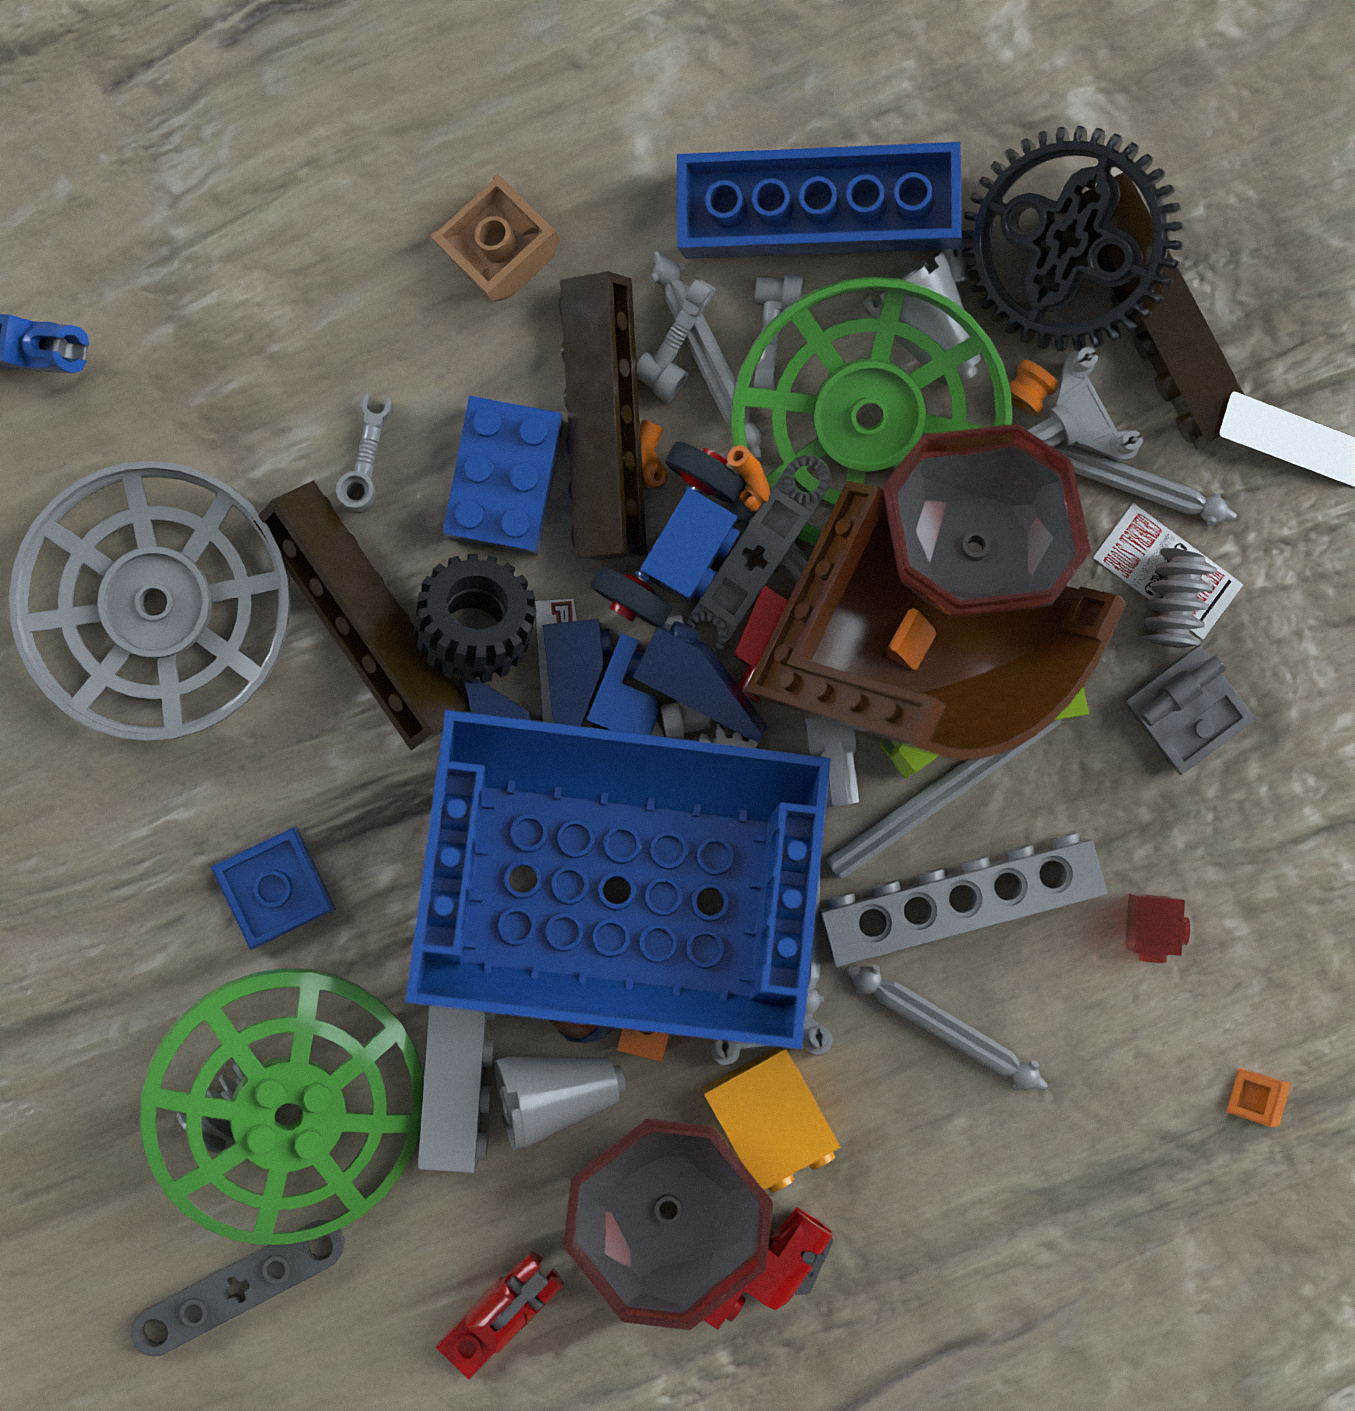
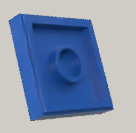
M293 827L211 867L250 950L336 910L297 827Z

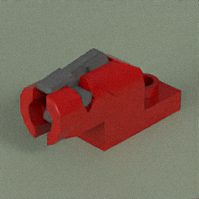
M796 1207L790 1217L770 1236L774 1241L770 1243L766 1240L763 1259L745 1275L722 1289L702 1307V1320L717 1330L725 1319L732 1322L746 1301V1298L742 1296L744 1291L774 1311L790 1301L793 1295L809 1294L833 1244L832 1230L813 1215Z
M530 1251L504 1278L500 1276L437 1343L436 1349L468 1380L494 1353H499L564 1286L562 1278L554 1268L545 1277L538 1271L543 1257Z

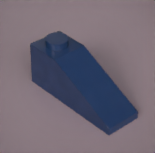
M599 619L543 625L553 723L583 727L605 668L604 657L612 656L610 629H601Z
M674 621L672 625L665 623L657 627L633 678L759 743L769 727L708 644L697 639L699 632L678 621Z

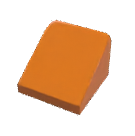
M914 608L912 610L909 609L885 651L886 657L910 670H917L936 636L935 628L918 610Z
M1238 1068L1226 1112L1269 1127H1279L1291 1083Z

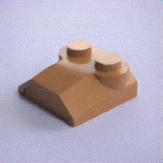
M498 173L493 177V181L443 227L430 235L431 239L466 274L480 292L492 302L508 299L550 262L560 241L556 230Z

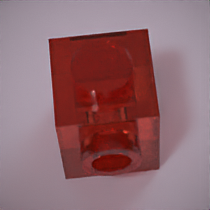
M1129 893L1125 949L1139 953L1138 960L1144 962L1167 963V955L1181 956L1182 945H1187L1190 938V920L1188 917H1184L1185 900L1175 896Z

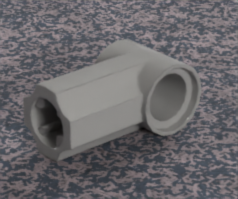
M819 717L804 718L808 755L831 758L826 807L859 803L857 775L853 754H856L854 728Z

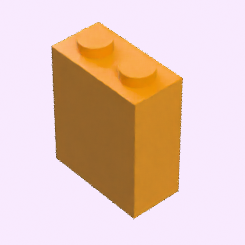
M776 1046L703 1087L704 1096L741 1163L762 1191L768 1188L770 1193L783 1189L794 1181L795 1178L792 1174L808 1165L811 1170L826 1165L835 1158L833 1152L841 1148L786 1047Z

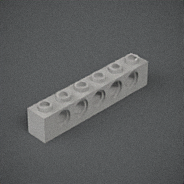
M1078 832L1065 834L1050 839L1052 847L1034 851L1033 844L1007 850L1006 855L1008 859L990 863L988 856L961 863L963 871L945 875L944 869L941 868L916 875L918 883L900 887L898 880L879 884L872 887L873 895L855 899L854 892L827 899L829 907L822 908L819 911L833 963L836 967L1107 895L1094 841L1087 838L1079 839ZM1054 860L1060 867V878L1055 884L1045 886L1039 877L1040 869L1044 863ZM1011 873L1016 879V889L1011 896L999 898L995 893L994 883L999 875ZM958 885H967L972 892L970 904L962 910L953 909L949 902L950 892ZM913 897H922L928 906L927 914L920 921H908L904 915L905 904ZM877 909L883 916L882 927L872 934L862 932L859 927L860 916L866 910Z

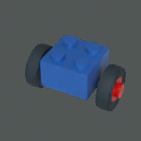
M679 441L672 446L666 456L665 464L683 478L684 483L688 485L685 488L686 492L641 566L640 572H635L634 575L638 578L631 574L622 575L604 566L597 572L591 587L594 591L612 602L609 609L631 622L638 617L655 627H659L665 624L673 608L669 603L657 596L654 589L646 584V582L654 583L687 604L690 603L694 595L698 598L704 596L716 574L714 570L710 569L717 556L724 560L727 558L740 534V531L734 528L738 516L705 497L713 496L724 502L735 504L739 499L740 492L745 489L747 483L739 474L726 466L728 461L708 448L704 447L701 451Z

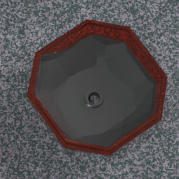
M1019 424L942 432L922 436L883 485L899 581L923 601L953 618L983 616L1050 606L1091 553L1071 459ZM977 543L982 547L983 551L979 553L972 552L967 544Z
M646 1118L571 1178L563 1247L622 1322L691 1330L765 1271L773 1201L714 1126ZM671 1201L677 1206V1211L671 1216H666L659 1209L661 1204Z

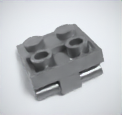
M1201 645L1195 646L1123 701L1178 775L1186 773L1256 720L1222 675L1226 670L1222 661L1215 655L1210 658Z

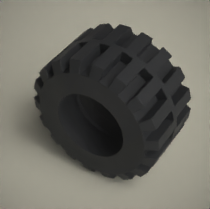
M468 554L467 560L463 561L460 560L459 556L449 558L447 567L439 563L432 569V577L426 576L422 582L421 592L418 594L414 626L415 638H418L417 647L421 655L428 653L427 663L433 669L439 665L442 666V675L452 679L454 674L462 676L461 682L471 683L473 676L480 677L481 683L492 681L493 673H496L500 678L509 674L510 666L517 667L523 659L524 652H527L536 614L533 590H527L528 581L523 575L514 576L515 567L509 563H506L504 566L498 565V558L488 555L487 560H479L478 554ZM464 608L481 609L491 614L498 624L486 629H472L458 623L451 614Z

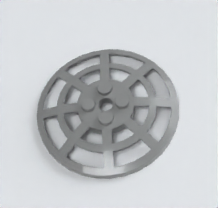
M160 461L128 462L98 470L74 482L53 498L34 520L20 545L12 569L9 590L10 625L17 651L29 675L45 696L65 714L93 730L118 738L142 741L177 739L202 732L226 720L248 703L266 682L280 657L288 634L291 612V591L288 571L269 526L261 521L258 516L260 513L234 488L206 472L182 464ZM161 477L183 480L204 487L217 495L205 516L201 518L194 513L175 507L149 506L142 478ZM123 482L129 505L128 510L118 512L104 519L88 531L82 539L58 523L71 508L87 496L109 485ZM233 506L247 518L260 535L271 557L274 568L273 572L248 576L246 566L238 550L227 536L219 530ZM152 520L177 522L195 529V532L180 553L169 548L157 546ZM253 520H255V522H256V523L259 525V527L262 529V531H263L265 537L262 535V533L260 532V530L258 529V527L256 526V524L254 523ZM133 524L138 549L132 550L116 561H113L95 548L111 533ZM49 539L71 554L60 579L57 599L58 609L29 613L28 598L31 575L39 551L45 540ZM211 542L225 556L234 574V580L209 584L204 572L197 565V562ZM83 564H86L103 576L98 592V603L74 607L75 585ZM160 589L166 595L167 606L161 614L152 616L144 608V599L150 591ZM278 590L279 605L276 629L268 653L261 665H258L240 651L250 626L252 595ZM238 598L237 620L232 635L227 642L207 626L211 618L214 602ZM102 622L105 631L116 643L101 664L85 646L79 634L78 625ZM62 629L64 639L71 653L83 669L91 675L74 697L60 686L47 669L36 647L33 632ZM197 642L217 657L200 673L186 680L179 681L176 662L177 654L187 650ZM132 654L156 658L160 685L138 684L117 676V673ZM227 666L249 681L236 696L220 708L198 719L183 723L181 695L191 693L207 685L220 675ZM106 687L132 697L161 699L164 726L146 727L124 724L103 717L89 708Z

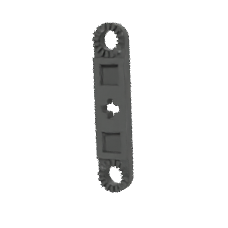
M803 455L788 464L771 489L767 503L765 501L762 503L713 578L704 596L700 598L698 604L685 621V624L693 629L698 622L705 620L711 621L713 625H716L719 637L715 644L708 645L714 654H718L727 645L758 598L760 591L764 585L766 586L828 492L831 485V472L828 465L819 457ZM810 466L818 471L820 483L814 492L807 493L797 488L794 476L798 468ZM760 545L765 549L763 558L768 563L766 567L758 564L752 569L747 565L749 556L744 552L746 548L754 550Z
M316 1220L298 1230L323 1225L324 1222L329 1220ZM341 1229L327 1234L333 1243L332 1253L328 1256L320 1257L315 1256L314 1253L312 1254L308 1248V1241L288 1245H267L147 1308L135 1319L132 1325L131 1338L134 1346L147 1356H161L333 1266L344 1250L345 1239ZM235 1276L239 1282L247 1280L250 1286L244 1292L246 1298L242 1299L238 1293L229 1294L227 1289L232 1284L231 1277ZM157 1319L166 1325L168 1337L164 1342H151V1339H147L148 1336L144 1334V1327L148 1320Z

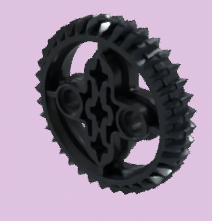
M1058 127L1056 143L1052 142L1051 136L1046 131L1039 132L1038 141L1040 148L1036 149L1034 143L1030 139L1025 138L1021 141V147L1025 155L1020 157L1015 150L1009 148L1005 151V155L1011 165L1006 168L1003 164L995 161L992 163L991 168L998 175V178L993 181L990 178L981 177L979 183L988 189L986 196L973 193L970 198L973 203L981 205L979 213L967 211L964 216L966 220L976 222L975 231H962V238L974 240V248H965L961 253L963 257H975L976 264L966 267V274L969 276L979 274L981 280L973 283L970 287L971 291L979 293L987 290L989 293L980 301L979 305L981 308L987 309L995 304L999 306L991 316V320L995 323L1001 322L1007 316L1010 317L1005 327L1006 333L1014 334L1022 325L1024 328L1021 333V341L1029 343L1034 338L1036 332H1038L1037 343L1038 347L1042 349L1048 348L1052 337L1055 336L1057 351H1066L1069 337H1072L1075 351H1080L1086 346L1087 335H1089L1090 341L1095 348L1102 347L1104 342L1102 331L1106 330L1108 337L1112 341L1119 340L1121 332L1117 324L1120 322L1128 331L1136 330V321L1131 316L1134 312L1144 319L1151 317L1150 309L1143 303L1147 298L1156 304H1161L1164 301V297L1154 291L1157 283L1165 287H1172L1174 281L1170 277L1163 276L1162 272L1164 267L1178 269L1180 261L1168 259V249L1182 250L1184 243L1177 240H1169V232L1182 231L1184 224L1178 221L1168 222L1167 215L1175 214L1181 210L1179 203L1164 205L1163 199L1171 196L1175 189L1170 184L1157 189L1155 184L1161 181L1166 173L1161 168L1155 169L1149 174L1145 172L1154 160L1151 155L1145 154L1137 162L1133 161L1139 150V146L1136 143L1131 142L1121 153L1119 150L1123 137L1119 134H1113L1105 146V131L1103 129L1096 128L1092 133L1090 142H1088L1085 127H1076L1073 141H1070L1067 128ZM1069 156H1084L1098 160L1097 166L1081 168L1070 176L1058 201L1029 192L1016 196L1006 204L1003 202V198L1017 180L1044 162ZM1113 167H1117L1136 184L1149 207L1153 224V248L1150 262L1147 265H1144L1142 262V250L1137 240L1127 232L1110 225L1120 199L1119 184L1111 174ZM1096 185L1095 191L1101 195V199L1098 204L1090 202L1087 205V199L1081 196L1084 188L1093 189ZM1033 208L1039 215V224L1034 232L1026 235L1019 227V219L1024 211ZM1055 213L1067 214L1064 221L1057 220L1055 222ZM998 215L1001 217L1002 233L1007 241L1016 248L1032 254V259L1023 280L1024 294L1032 306L1031 311L1021 307L1008 294L996 273L991 252V235L994 219ZM1093 225L1095 231L1102 234V237L1096 240L1094 234L1090 233ZM1076 229L1075 236L1081 240L1078 248L1069 247L1067 249V243L1062 240L1064 232L1073 233ZM1046 240V244L1052 247L1050 252L1041 245L1043 241ZM1118 245L1125 254L1124 264L1116 272H1110L1103 265V255L1109 247ZM1078 258H1087L1089 267L1080 265L1075 267ZM1056 273L1055 281L1061 284L1058 292L1049 291L1046 295L1048 287L1042 284L1044 276H1053ZM1135 277L1140 278V283L1125 301L1100 317L1076 323H1062L1045 319V313L1062 310L1072 303L1085 278L1108 287L1123 286Z

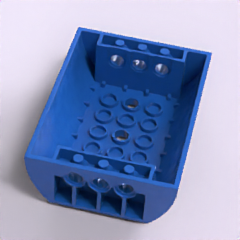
M445 710L405 1002L802 1049L831 758ZM520 867L531 869L537 877L535 887L526 893L515 891L509 883L510 874ZM615 878L625 881L630 889L628 900L621 904H613L607 901L603 894V886L607 881ZM713 890L721 896L723 906L718 914L709 916L703 914L698 909L696 900L700 892Z

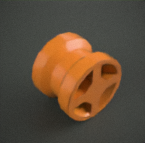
M1023 359L1017 367L1018 375L1013 381H1008L1011 389V401L1014 406L1023 412L1037 417L1044 408V399L1057 391L1059 382L1041 366Z

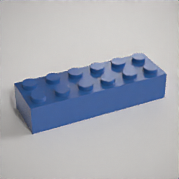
M961 142L677 154V248L685 259L962 249Z

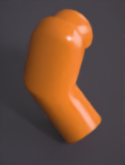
M643 419L640 425L643 487L648 489L660 488L667 480V470L658 458L655 448L664 428Z
M738 445L729 451L727 461L749 485L740 492L739 500L751 512H756L764 501L767 503L771 489L761 463L745 446Z

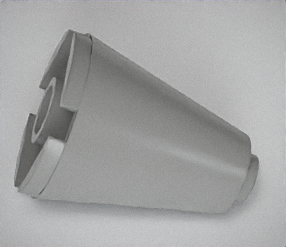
M942 251L934 254L936 261L934 265L929 267L924 259L895 277L896 279L926 286L950 298L964 309L947 258ZM886 291L879 295L881 299L875 302L872 295L863 302L867 311L873 317L879 318ZM905 295L898 321L907 323L924 332L936 341L944 351L970 337L960 324L941 309L919 298ZM895 335L894 338L922 365L932 360L931 356L917 344ZM979 354L956 367L962 383L972 378L978 372L974 365L981 360ZM944 375L937 379L941 384L947 383Z
M503 1057L496 1059L493 1063L498 1100H501L504 1115L501 1116L512 1150H524L618 1104L619 1093L626 1091L622 1068L620 1065L613 1066L609 1057Z

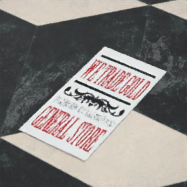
M1133 503L1093 558L1146 598L1153 600L1163 597L1151 589L1152 583L1167 580L1156 572V565L1171 562L1160 554L1161 548H1176L1203 554ZM1206 556L1205 562L1217 568V572L1205 574L1201 577V580L1213 586L1212 591L1198 593L1197 598L1209 604V608L1193 612L1194 617L1205 623L1203 628L1190 629L1201 639L1205 638L1244 585Z

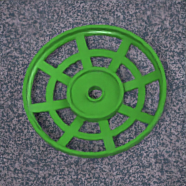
M865 277L842 280L816 289L791 303L770 321L751 346L740 368L732 397L730 422L733 447L742 445L748 449L744 423L745 406L772 409L773 435L783 460L779 467L766 476L770 489H772L788 464L803 455H813L822 458L828 453L839 464L848 467L845 484L847 481L864 484L866 471H878L893 466L898 474H900L911 459L909 454L918 444L923 432L947 437L943 447H960L962 440L983 445L1009 439L1013 415L1011 389L1004 364L991 339L969 313L950 298L926 286L896 278ZM868 290L886 291L879 318L850 319L822 330L808 310L821 301L845 293ZM905 295L919 298L941 309L960 324L970 337L944 351L936 341L924 332L907 323L898 321ZM790 321H793L807 342L798 349L787 363L778 381L776 390L749 387L753 371L764 350L778 332ZM876 332L870 358H861L845 363L831 343L838 338L853 333ZM895 335L917 344L931 356L932 360L910 374L900 366L890 362L889 358ZM980 353L987 364L994 388V428L966 422V395L961 377L956 369L957 366ZM816 354L830 375L821 384L816 395L791 392V386L798 372L808 359ZM942 375L946 379L951 395V418L927 414L920 389ZM874 403L882 409L881 419L873 426L860 425L856 421L858 409L864 404ZM786 410L813 414L817 438L796 453L792 449L787 434ZM809 466L798 468L794 478L809 492H814L819 487L820 481L808 472L807 468ZM830 487L822 500L835 505L842 491ZM807 523L797 538L815 546L822 530Z
M280 968L255 972L229 981L201 997L176 1020L162 1038L149 1063L141 1090L139 1120L143 1148L152 1174L166 1196L185 1216L205 1229L231 1240L257 1245H288L317 1239L342 1229L366 1214L386 1196L403 1174L416 1149L421 1131L424 1089L423 1071L415 1046L401 1022L380 999L362 986L338 975L312 969ZM283 987L300 988L296 1017L285 1016L267 1019L247 1026L238 1032L221 1009L237 999L259 991ZM319 990L335 993L357 1003L374 1015L384 1028L362 1046L356 1038L342 1028L316 1019ZM205 1020L222 1044L213 1051L202 1065L192 1084L190 1093L161 1088L164 1074L176 1051L190 1033ZM293 1033L290 1056L277 1057L261 1063L248 1046L252 1042L270 1035ZM313 1035L321 1036L336 1043L349 1052L351 1057L330 1073L317 1062L310 1060ZM395 1043H397L404 1056L411 1078L412 1114H386L385 1086L375 1061ZM232 1057L245 1076L237 1085L231 1100L206 1096L214 1076L224 1063ZM364 1072L371 1090L372 1113L346 1112L345 1100L341 1089ZM293 1103L300 1107V1115L293 1123L283 1125L275 1121V1113L280 1106ZM157 1108L186 1113L185 1122L188 1143L198 1167L176 1180H173L167 1171L158 1146L156 1130ZM201 1117L229 1120L231 1132L236 1143L211 1158L203 1140ZM342 1132L368 1133L358 1155L342 1171L329 1154L337 1144ZM382 1133H408L404 1148L394 1167L381 1184L364 1198L352 1181L371 1160L380 1143ZM249 1159L257 1166L268 1170L263 1194L240 1187L228 1179L224 1173L244 1160ZM313 1165L327 1182L323 1186L306 1193L283 1196L288 1172L302 1170ZM211 1182L218 1190L233 1200L259 1208L253 1232L240 1230L215 1220L198 1209L186 1196ZM334 1194L349 1209L337 1218L324 1222L323 1225L287 1233H273L279 1210H291L310 1206Z

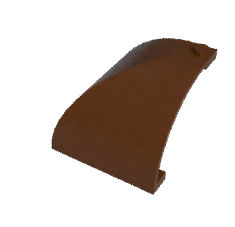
M847 481L745 691L775 704L951 759H982L998 755L1036 736L1068 707L1083 688L1098 664L1127 603L1116 594L1081 586L1079 589L1065 586L1053 604L1047 607L983 616H949L923 601L899 581L884 500L886 492L877 486ZM912 608L918 610L936 631L933 642L915 671L886 657L885 653L905 615Z

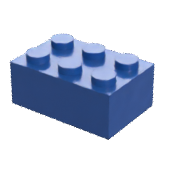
M469 395L443 534L448 539L532 555L539 554L564 424L561 413Z

